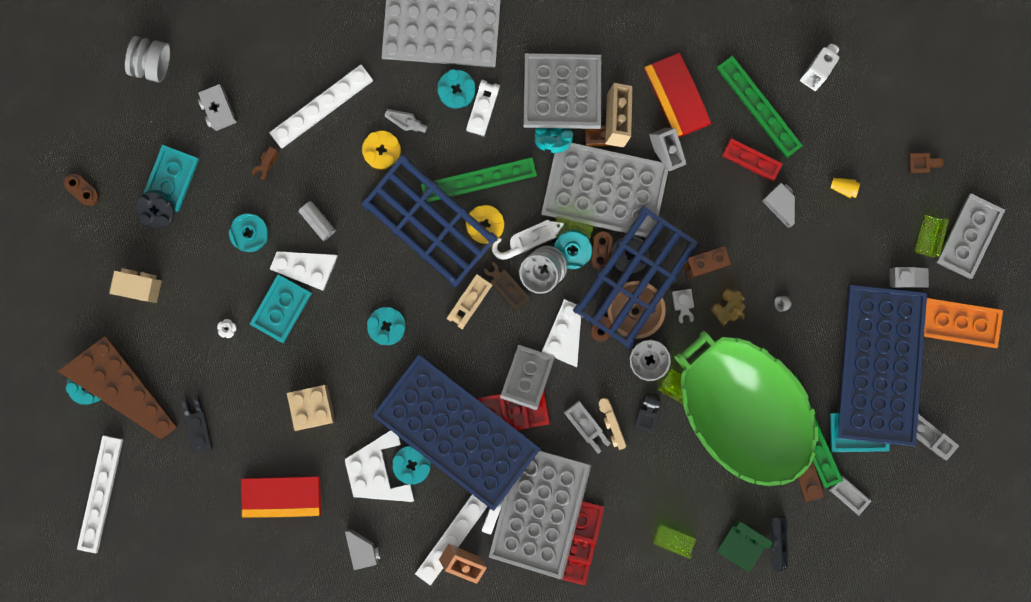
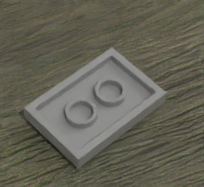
M518 345L500 398L537 410L555 357Z

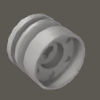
M134 36L129 43L126 53V74L142 78L145 74L147 80L162 82L169 66V44L157 40L151 44L148 38L142 39L139 36Z
M541 246L521 263L519 270L520 279L529 291L537 294L547 293L565 277L568 269L567 260L559 249L552 246Z
M652 339L643 340L632 349L630 367L640 379L646 381L658 380L669 370L671 363L670 354L660 342ZM653 355L655 362L647 365V361L644 359L645 356Z

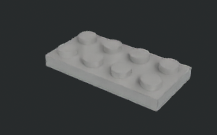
M971 193L968 194L936 263L969 279H973L1005 210Z

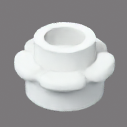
M229 319L219 322L217 326L218 334L221 337H232L236 331L235 323H232Z

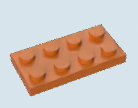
M927 298L924 337L998 348L1003 310Z

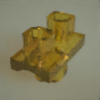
M726 289L722 298L728 302L727 305L722 307L717 303L711 309L722 325H725L729 318L733 322L738 317L741 319L745 318V315L742 313L745 306L741 304L744 297L738 290L734 292Z

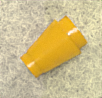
M833 178L831 189L849 198L851 196L856 198L860 183L853 179Z

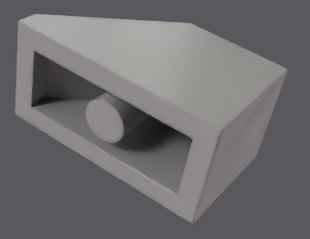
M663 128L649 134L654 152L668 171L686 165L676 128Z
M780 183L762 202L790 228L795 224V196L792 194L793 190L788 185Z
M895 267L889 269L890 288H929L928 268Z
M352 529L347 530L345 534L354 570L377 565L378 559H380V552L378 548H375L374 543Z

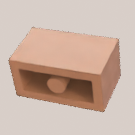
M450 544L447 545L439 558L446 572L476 584L487 568L480 556Z

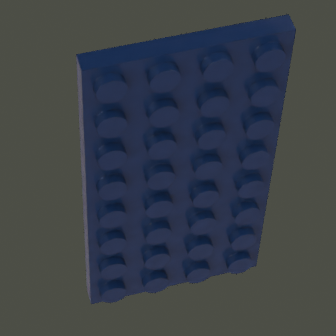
M856 285L849 286L837 427L838 439L916 447L927 293Z
M421 355L416 357L373 414L374 418L493 511L496 510L541 450L539 446Z

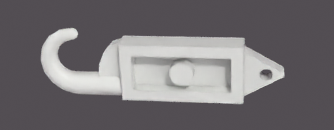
M546 220L511 237V249L503 253L497 249L498 243L501 242V238H498L492 246V252L495 257L502 260L524 253L557 238L556 235L564 223Z

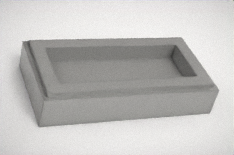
M842 476L843 482L832 485L829 491L857 515H860L870 504L871 500Z

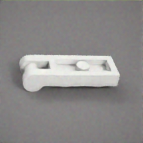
M481 80L466 131L485 136L500 85L495 83L491 85L487 81ZM485 91L492 92L490 97L483 95Z

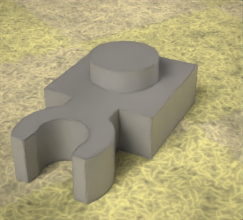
M692 290L673 291L674 310H680L679 323H683L684 315L689 316V321L693 322V314L689 312V308H694Z

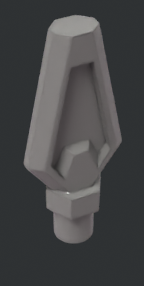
M387 109L385 113L387 119L405 131L412 129L423 133L427 131L428 126L421 124V121L416 120L411 113Z

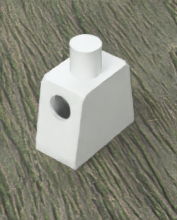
M829 44L827 48L823 47L800 81L816 91L827 79L840 57L836 54L839 48L834 44Z

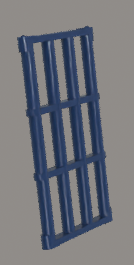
M405 154L400 156L396 164L361 204L367 211L370 210L388 226L394 235L397 234L422 256L421 259L426 260L449 280V283L454 288L459 286L467 273L498 240V237L493 232L490 233L473 218L465 207L462 208L439 188L436 182L430 180L413 165ZM401 164L429 188L422 197L394 173ZM389 178L417 202L411 211L383 188ZM432 192L457 213L451 222L426 201ZM377 193L405 217L399 225L394 223L371 202ZM420 206L445 227V230L439 237L413 215ZM461 217L489 241L482 250L454 226ZM408 220L434 242L427 251L402 230V227ZM448 232H451L477 255L470 264L442 240ZM436 246L464 269V272L458 278L430 254Z
M644 206L639 210V215L623 239L617 243V248L600 273L596 274V279L580 303H577L572 310L575 314L582 316L629 349L634 344V339L650 315L656 311V306L672 282L676 281V276L693 250L695 251L700 244ZM648 215L656 220L657 223L638 251H635L628 244ZM665 226L673 233L654 262L644 257V254L662 227ZM682 237L689 244L669 273L661 268L660 265L678 238ZM626 250L634 255L618 281L614 283L606 276L623 251ZM641 260L649 265L650 268L631 294L622 287ZM656 271L666 276V279L650 303L646 304L639 297ZM604 281L613 288L594 317L591 318L583 311ZM621 292L629 299L608 329L599 322L618 293ZM637 303L645 308L626 339H623L616 334V331L634 304Z

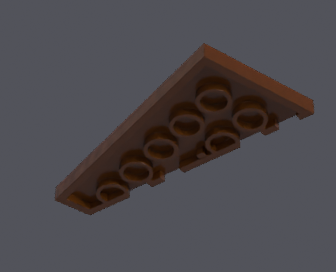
M104 336L58 371L160 439L177 428V425L107 336Z

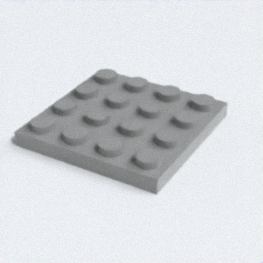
M525 53L524 127L601 129V55Z

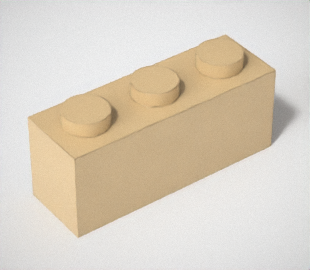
M614 83L607 93L605 144L624 147L631 137L632 86Z

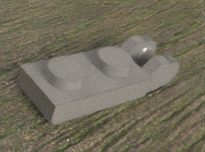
M580 401L564 412L587 443H590L598 454L601 452V448L592 440L597 435L600 436L605 445L609 446L611 444Z

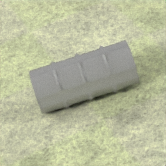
M309 201L300 208L299 213L323 241L335 233V228L312 201Z

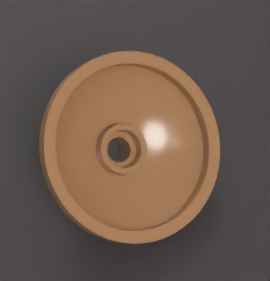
M640 281L627 282L622 288L632 294ZM648 284L639 299L649 304L658 290ZM621 292L618 293L607 310L611 325L629 299ZM663 297L656 306V311L650 315L635 339L646 338L652 335L662 325L665 317ZM637 303L634 304L617 330L618 333L625 337L628 336L645 308ZM637 308L639 314L634 315L632 309Z

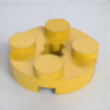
M377 131L370 133L365 139L362 153L371 167L384 170L393 166L400 158L401 147L393 134L387 131ZM381 145H384V148L387 149V152H383L382 155H379V152L376 151L377 147L379 148Z
M483 205L474 208L469 213L479 223L487 219L491 226L490 228L486 227V229L500 238L504 230V221L501 213L496 208ZM466 221L467 231L471 238L478 243L488 244L489 241Z

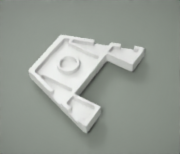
M389 431L345 459L353 497L414 501L411 484L394 488L390 487L382 449L401 445L400 438L392 431Z

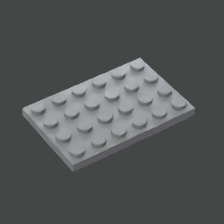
M386 0L382 59L495 68L501 0Z
M571 143L566 151L554 154L541 215L627 233L639 215L638 212L642 206L647 207L651 212L659 216L668 169L662 162ZM647 215L635 236L646 238L657 221Z
M539 451L503 499L489 558L557 579H563L591 465Z

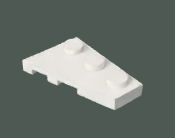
M276 252L270 270L324 291L338 255Z
M564 299L542 353L577 367L581 316L572 311L576 304Z

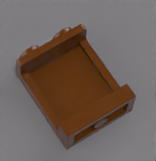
M720 247L688 258L684 267L688 279L725 268L731 265L726 248Z

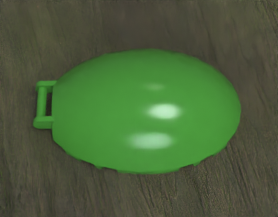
M705 331L699 334L700 337L684 352L678 353L675 356L677 362L684 369L681 374L682 401L687 418L695 434L716 461L742 480L764 486L784 485L794 481L811 465L816 454L814 452L816 442L818 441V426H816L814 418L815 411L811 408L808 401L809 397L803 386L779 359H775L764 348L739 338L721 337L714 342ZM706 343L708 347L688 363L686 359Z

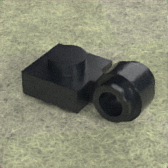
M652 394L645 396L643 406H646L647 410H639L635 428L651 433L654 432L659 414L653 413L654 409L658 410L661 401L658 396Z

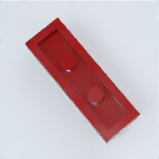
M732 138L722 157L772 182L782 166V163Z

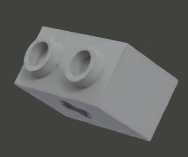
M220 84L198 93L200 96L198 103L201 109L206 111L207 116L205 120L209 127L217 131L237 123L224 88ZM214 105H218V106H219V107L217 108L218 112H215V111H214V109H215V106H214Z

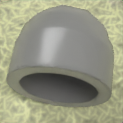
M787 296L776 297V309L780 312L788 310L792 305V302L789 300L790 298Z

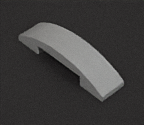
M918 414L917 439L947 461L959 445Z

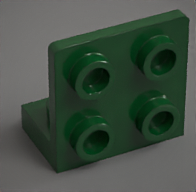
M736 519L717 552L745 571L750 572L765 547L769 549L773 542Z

